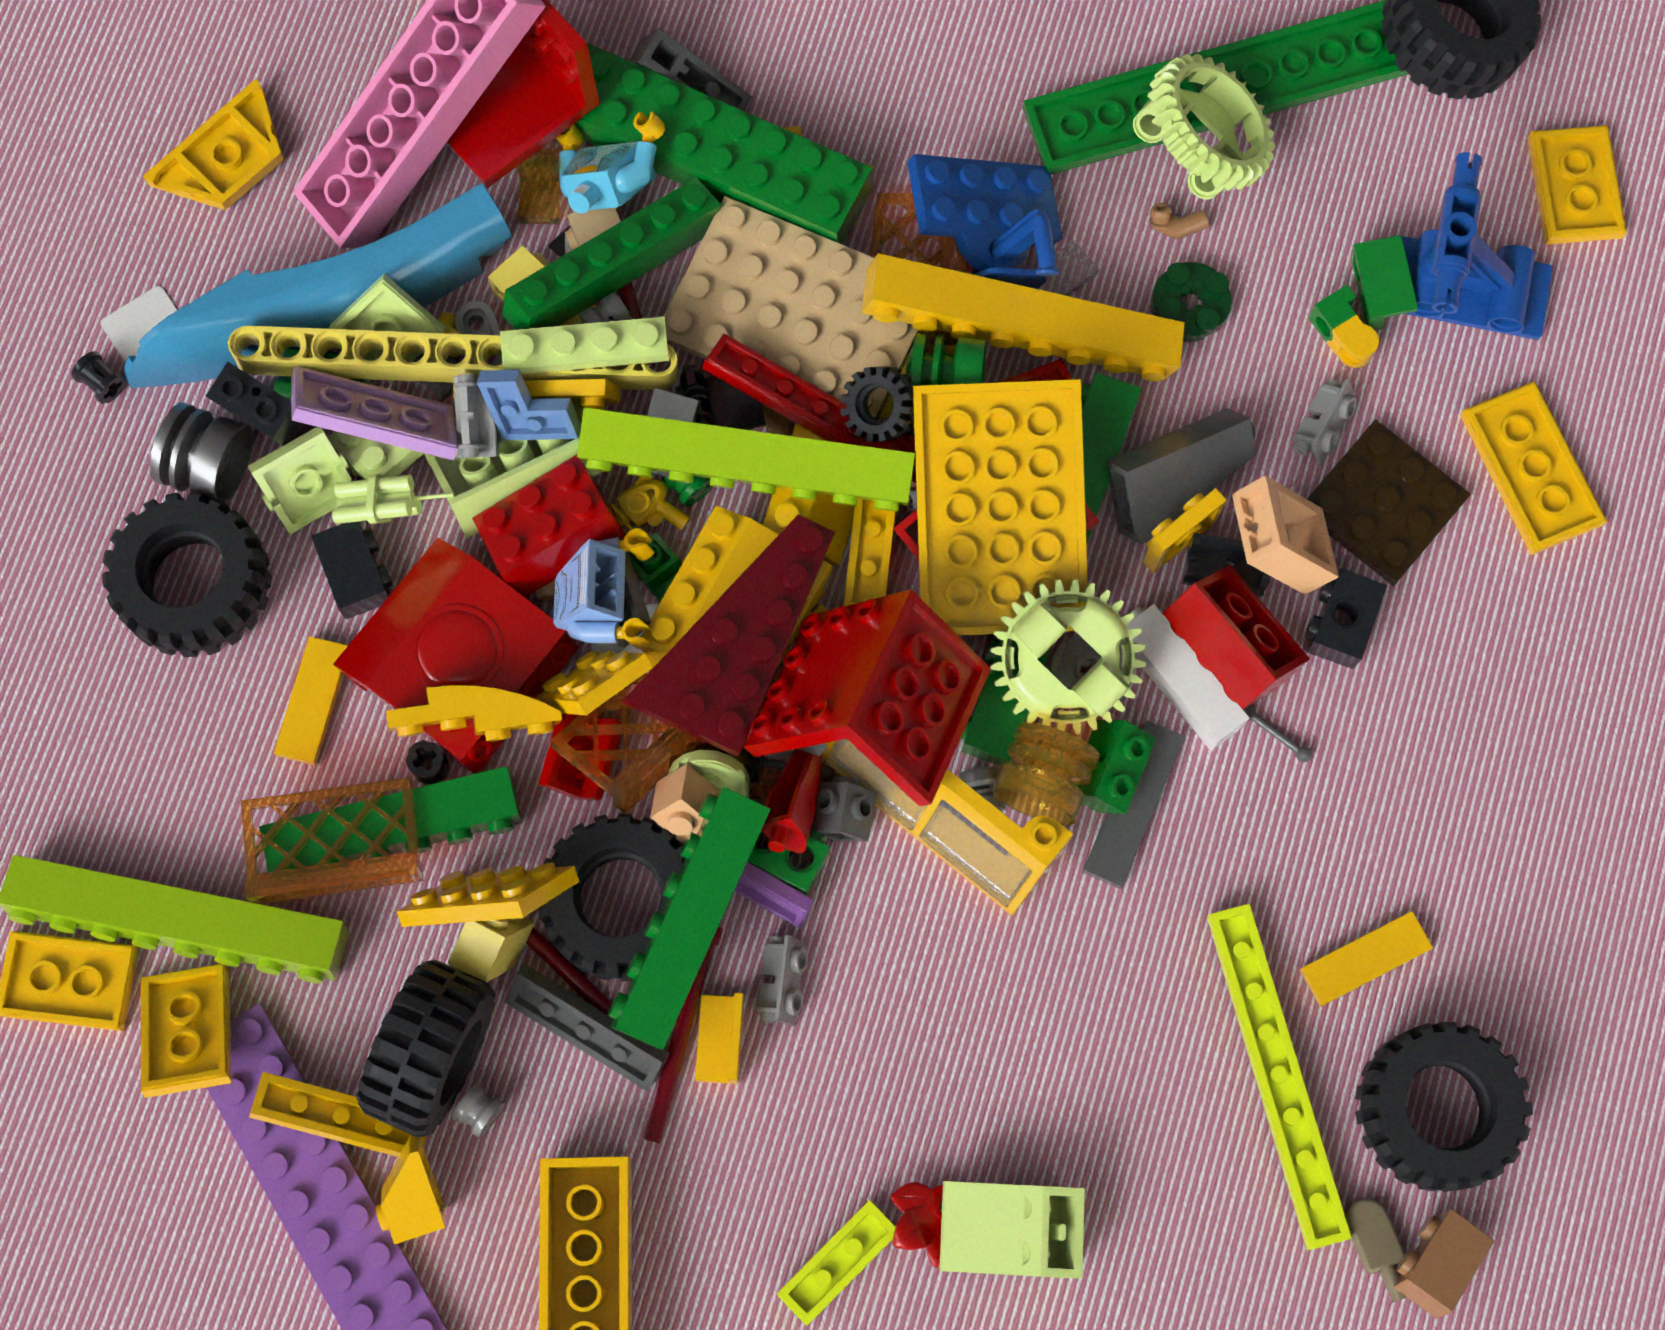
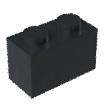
M360 522L343 523L311 535L336 605L345 620L378 608L389 597L387 589L394 587L386 565L378 566L373 553L380 551L372 528L364 530Z

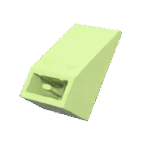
M943 1181L939 1271L1082 1279L1085 1188Z

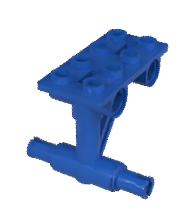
M1470 152L1459 153L1455 159L1456 165L1452 186L1444 194L1439 230L1424 231L1419 239L1401 236L1418 306V311L1406 314L1539 340L1543 335L1553 268L1549 264L1534 262L1535 252L1521 245L1504 246L1496 254L1476 233L1482 199L1477 185L1483 158L1474 153L1472 162H1469Z

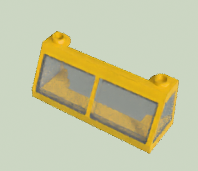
M848 739L825 743L828 747L823 752L822 763L825 766L831 767L838 776L861 780V787L877 792L875 801L877 808L1011 916H1013L1063 854L1073 836L1072 832L1048 816L1034 817L1021 828L948 769L932 805L919 807Z

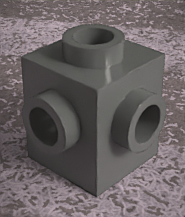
M838 776L836 782L820 783L811 829L824 837L838 842H869L877 792L861 787V780L846 776Z

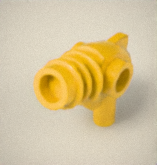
M640 477L632 487L622 492L616 498L620 509L613 503L610 505L621 527L625 525L629 530L633 529L629 521L638 527L646 522L652 527H657L665 519L683 531L691 517L665 500L668 492L666 483L660 479Z

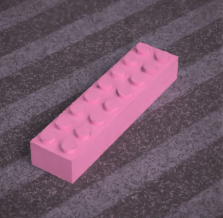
M427 0L293 191L339 248H359L377 239L546 6L541 0Z

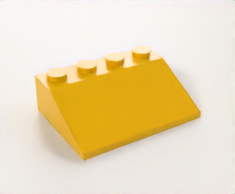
M715 506L650 619L651 623L648 626L652 630H644L641 635L642 638L650 642L648 648L641 650L646 654L653 666H656L779 534L749 517ZM824 560L777 669L795 639L801 623L807 617L833 570L832 565Z

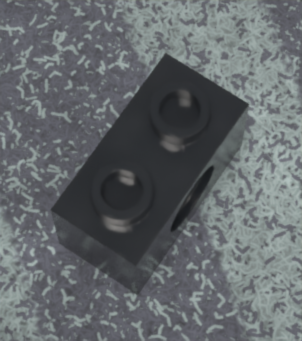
M1340 568L1338 571L1339 577L1323 585L1320 590L1318 601L1324 604L1320 616L1313 614L1308 624L1305 638L1311 639L1307 653L1354 669L1362 660L1387 585ZM1343 610L1347 612L1351 617L1352 624L1343 625L1339 623L1334 616V611Z

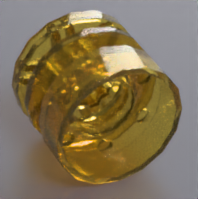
M1029 722L1017 725L1014 733L1015 742L1011 743L1008 748L1009 756L1017 763H1005L1001 766L992 788L993 795L1008 807L1029 817L1048 816L1058 821L1061 825L1070 826L1075 824L1084 801V793L1075 785L1085 786L1091 783L1093 777L1090 770L1097 767L1100 753L1084 740L1060 729Z

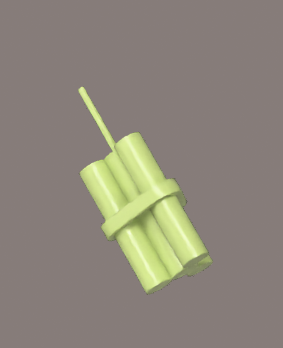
M380 474L370 475L366 480L335 484V494L338 500L337 508H333L332 517L335 524L368 521L370 524L387 523L396 517L420 515L422 513V503L420 500L453 497L454 492L415 496L413 492L414 480L411 474L384 478Z

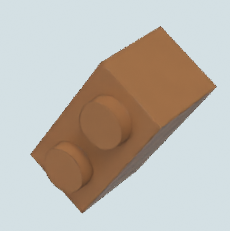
M1452 1209L1437 1217L1432 1214L1423 1223L1418 1232V1236L1422 1240L1415 1251L1410 1249L1399 1262L1396 1271L1401 1275L1393 1286L1436 1319L1454 1310L1495 1241Z

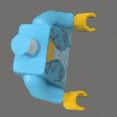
M639 112L634 118V127L643 135L642 141L585 147L577 152L575 149L582 144L583 135L575 124L570 126L567 133L564 131L556 137L563 146V151L559 153L561 192L568 198V203L575 212L583 214L588 210L622 206L657 177L653 168L657 146L653 142L663 135L665 125L654 112L650 113L649 118L643 112Z

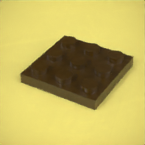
M1375 419L1307 500L1323 509L1329 536L1394 587L1464 504L1471 493Z

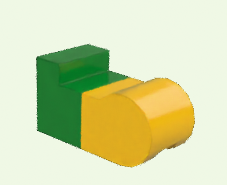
M1346 284L1316 303L1308 318L1332 351L1346 366L1361 368L1370 362L1379 345V337L1371 326L1362 323L1351 308L1356 295Z

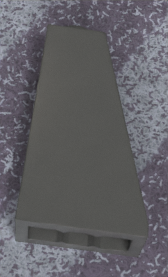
M1226 408L1107 459L1106 465L1118 532L1140 545L1148 542L1154 537L1151 532L1161 522L1169 517L1173 521L1185 512L1182 509L1183 506L1200 492L1204 496L1256 456L1254 445L1255 429L1251 419Z

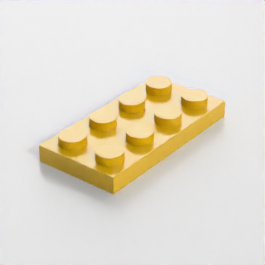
M552 862L539 865L531 870H525L522 865L514 866L500 873H494L492 868L483 869L468 876H465L463 871H457L440 878L439 882L441 885L438 887L425 889L413 894L410 897L412 902L396 912L402 927L524 918L580 881L574 866L555 867V864Z

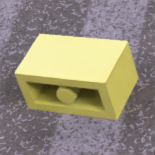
M526 917L465 922L447 964L488 982L516 966L535 922Z

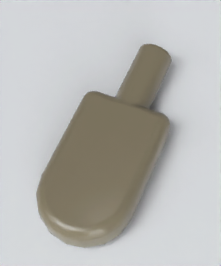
M1357 1199L1350 1204L1345 1218L1352 1242L1363 1268L1368 1274L1380 1271L1392 1302L1404 1299L1406 1296L1393 1287L1400 1276L1399 1272L1396 1271V1264L1401 1261L1405 1251L1391 1218L1383 1204L1376 1199Z

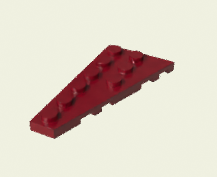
M798 514L621 703L737 757L747 739L751 724L756 718L835 535V531Z

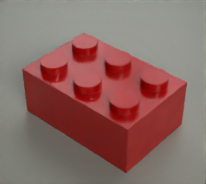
M577 455L472 518L500 575L508 585L524 597L529 596L555 580L560 570L588 539L601 541L618 537L621 540L626 536L596 480L584 463L577 458Z
M1231 565L1195 582L1162 613L1170 622L1172 631L1186 641L1196 653L1198 662L1205 669L1212 672L1222 684L1227 697L1233 702L1238 703L1242 709L1276 690L1310 660L1307 654Z

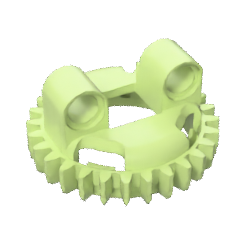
M1185 54L1181 58L1176 57L1174 60H1171L1154 75L1155 79L1150 83L1153 90L1148 93L1150 99L1133 119L1134 132L1140 139L1148 143L1163 141L1167 151L1177 160V163L1189 171L1187 182L1189 189L1194 195L1202 199H1212L1225 188L1227 191H1230L1236 187L1239 191L1245 186L1249 187L1269 168V163L1274 159L1272 151L1275 149V143L1271 141L1274 131L1267 128L1270 118L1262 114L1264 105L1257 104L1254 99L1256 93L1251 94L1246 89V82L1241 83L1235 78L1236 71L1228 73L1225 71L1224 63H1219L1215 66L1211 57L1203 60L1199 54L1192 57ZM1189 77V82L1205 86L1200 93L1181 89V81ZM1190 110L1219 139V142L1212 148L1203 141L1189 123L1186 115ZM1242 121L1247 142L1251 143V148L1244 154L1238 147V141L1234 132V127Z
M1073 579L1069 591H1064L1061 580H1055L1054 592L1049 593L1044 584H1039L1040 597L1035 599L1033 595L1026 591L1024 592V598L1027 605L1022 607L1012 602L1010 605L1016 616L1013 619L1003 615L1000 617L1008 628L1006 632L994 631L993 633L997 638L1003 640L1002 646L990 648V652L1001 655V661L991 664L990 668L997 671L1003 670L1004 676L995 680L994 684L995 686L1008 685L1009 690L1001 698L1003 701L1012 700L1013 698L1018 700L1012 709L1015 715L1022 712L1025 708L1029 710L1026 717L1027 724L1030 725L1037 717L1042 718V731L1046 732L1051 722H1056L1059 735H1063L1066 724H1072L1075 734H1080L1081 722L1087 721V724L1093 731L1097 730L1096 717L1100 716L1110 723L1112 718L1108 710L1114 707L1124 712L1125 708L1120 698L1122 696L1132 699L1136 697L1129 689V683H1142L1143 681L1140 677L1133 674L1134 668L1146 666V662L1135 659V653L1145 650L1146 645L1133 643L1132 638L1138 636L1142 630L1141 628L1128 629L1127 624L1134 618V614L1127 613L1120 616L1118 612L1121 610L1124 602L1117 600L1110 606L1107 603L1110 596L1109 590L1106 589L1099 597H1095L1094 583H1089L1084 592H1079L1078 580ZM1055 601L1056 604H1061V603H1075V604H1078V601H1081V602H1084V603H1086V604H1085L1084 606H1082V607H1061V608H1056V607H1053V606L1050 604V602ZM1069 626L1101 656V659L1070 690L1037 659L1065 633ZM1012 640L1018 644L1019 671L1015 677L1012 673V669H1015V648L1011 647ZM1120 641H1121V644H1122V645H1121V648H1122V666H1121V671H1120V668H1119V663H1120L1119 644H1120ZM1057 708H1084L1083 710L1053 711Z

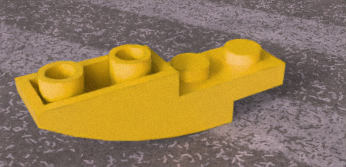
M450 685L428 687L426 689L428 705L386 711L388 732L397 730L398 737L420 735L424 733L423 726L440 724L441 731L461 729L467 727L466 720L473 719L476 736L485 735L486 741H497L511 738L512 730L527 728L528 735L553 732V724H559L562 720L561 711L539 700L519 693L480 686Z

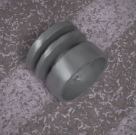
M179 402L171 408L157 432L150 458V476L155 483L164 486L171 485L173 489L178 491H185L190 487L192 493L203 494L209 502L211 499L217 498L227 503L240 487L246 474L253 447V431L247 424L222 416L214 420L210 411L205 409L197 410L193 405Z

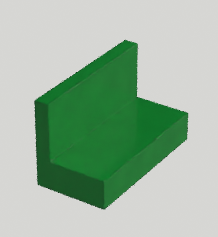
M1401 235L1353 244L1351 263L1365 324L1371 326L1374 330L1383 329L1386 317L1418 311Z

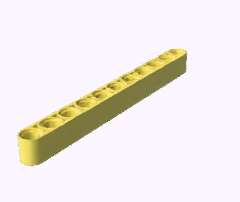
M241 326L231 333L228 340V349L239 369L251 375L292 376L294 367L299 366L346 379L454 383L453 376L461 374L479 375L481 371L503 370V363L496 366L486 363L491 356L502 355L499 335ZM668 345L669 361L664 362L668 363L670 367L664 372H655L650 369L651 364L654 363L651 362L629 364L627 368L619 371L607 366L522 374L524 381L607 379L620 386V389L654 391V388L667 390L677 381L678 359L673 347ZM247 346H259L253 355H241ZM289 347H300L297 355L289 358L282 356L283 352ZM338 348L342 350L339 356L334 359L323 358L329 349ZM371 350H381L383 352L380 358L368 361L364 359L365 355ZM419 351L424 353L421 360L411 363L405 360L411 352ZM453 353L465 355V358L458 364L446 362L448 356Z

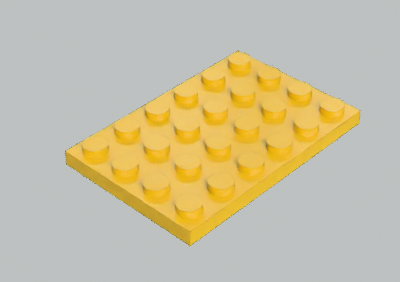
M1081 379L913 386L920 598L957 635L993 634L994 631L1006 632L1008 626L1003 623L1000 617L1003 615L1013 619L1016 616L1010 605L1012 602L1022 607L1027 605L1024 592L1028 591L1035 599L1040 597L1039 584H1044L1049 593L1054 592L1055 580H1061L1064 591H1069L1070 584L1075 579L1079 583V592H1084L1088 585ZM1055 601L1050 602V604L1056 608L1082 607L1086 604L1081 601H1078V604H1056ZM1069 626V628L1065 632H1071L1074 630Z

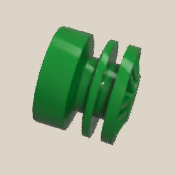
M916 333L906 367V374L912 378L909 382L910 385L983 383L986 339L959 337L954 354H946L944 335H936L934 353L927 352V334Z

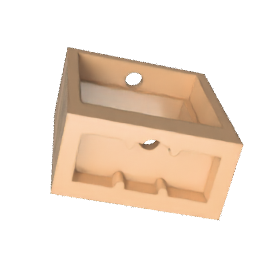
M1266 475L1232 494L1247 564L1304 595L1339 577L1321 507ZM1258 525V529L1253 532L1254 527Z

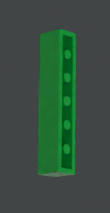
M697 177L505 289L502 316L514 330L561 325L601 301L609 294L616 292L702 240L715 214L720 211L721 204Z
M508 766L261 825L259 829L268 875L277 882L282 881L283 885H293L308 880L307 874L324 871L325 875H333L348 871L349 864L365 861L366 865L380 864L391 859L390 854L402 851H406L408 855L425 853L432 849L431 844L448 840L449 845L462 844L473 839L472 834L488 830L490 835L507 833L514 829L513 824L521 823L523 820L513 775Z
M725 787L717 789L715 795L710 792L707 794L698 813L699 817L704 818L698 833L690 832L681 850L680 856L686 859L680 873L678 874L673 871L663 890L662 895L668 899L662 913L660 914L655 911L645 930L644 935L650 939L644 953L636 952L629 965L626 976L632 979L626 993L618 992L610 1007L608 1016L613 1018L611 1028L655 1048L664 1049L769 814L770 808Z

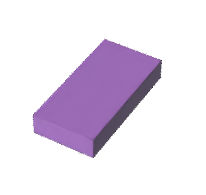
M749 862L746 863L734 890L798 928H802L807 920L814 902L813 899Z

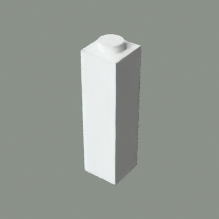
M1155 603L1145 611L1141 607H1137L1130 612L1134 614V618L1127 624L1128 629L1141 628L1142 632L1132 639L1133 643L1146 645V649L1135 653V659L1146 662V666L1142 667L1212 752L1244 727L1249 720L1248 715L1238 703L1233 702L1227 697L1222 684L1211 671L1205 669L1198 662L1196 653L1186 641L1172 631L1170 622Z

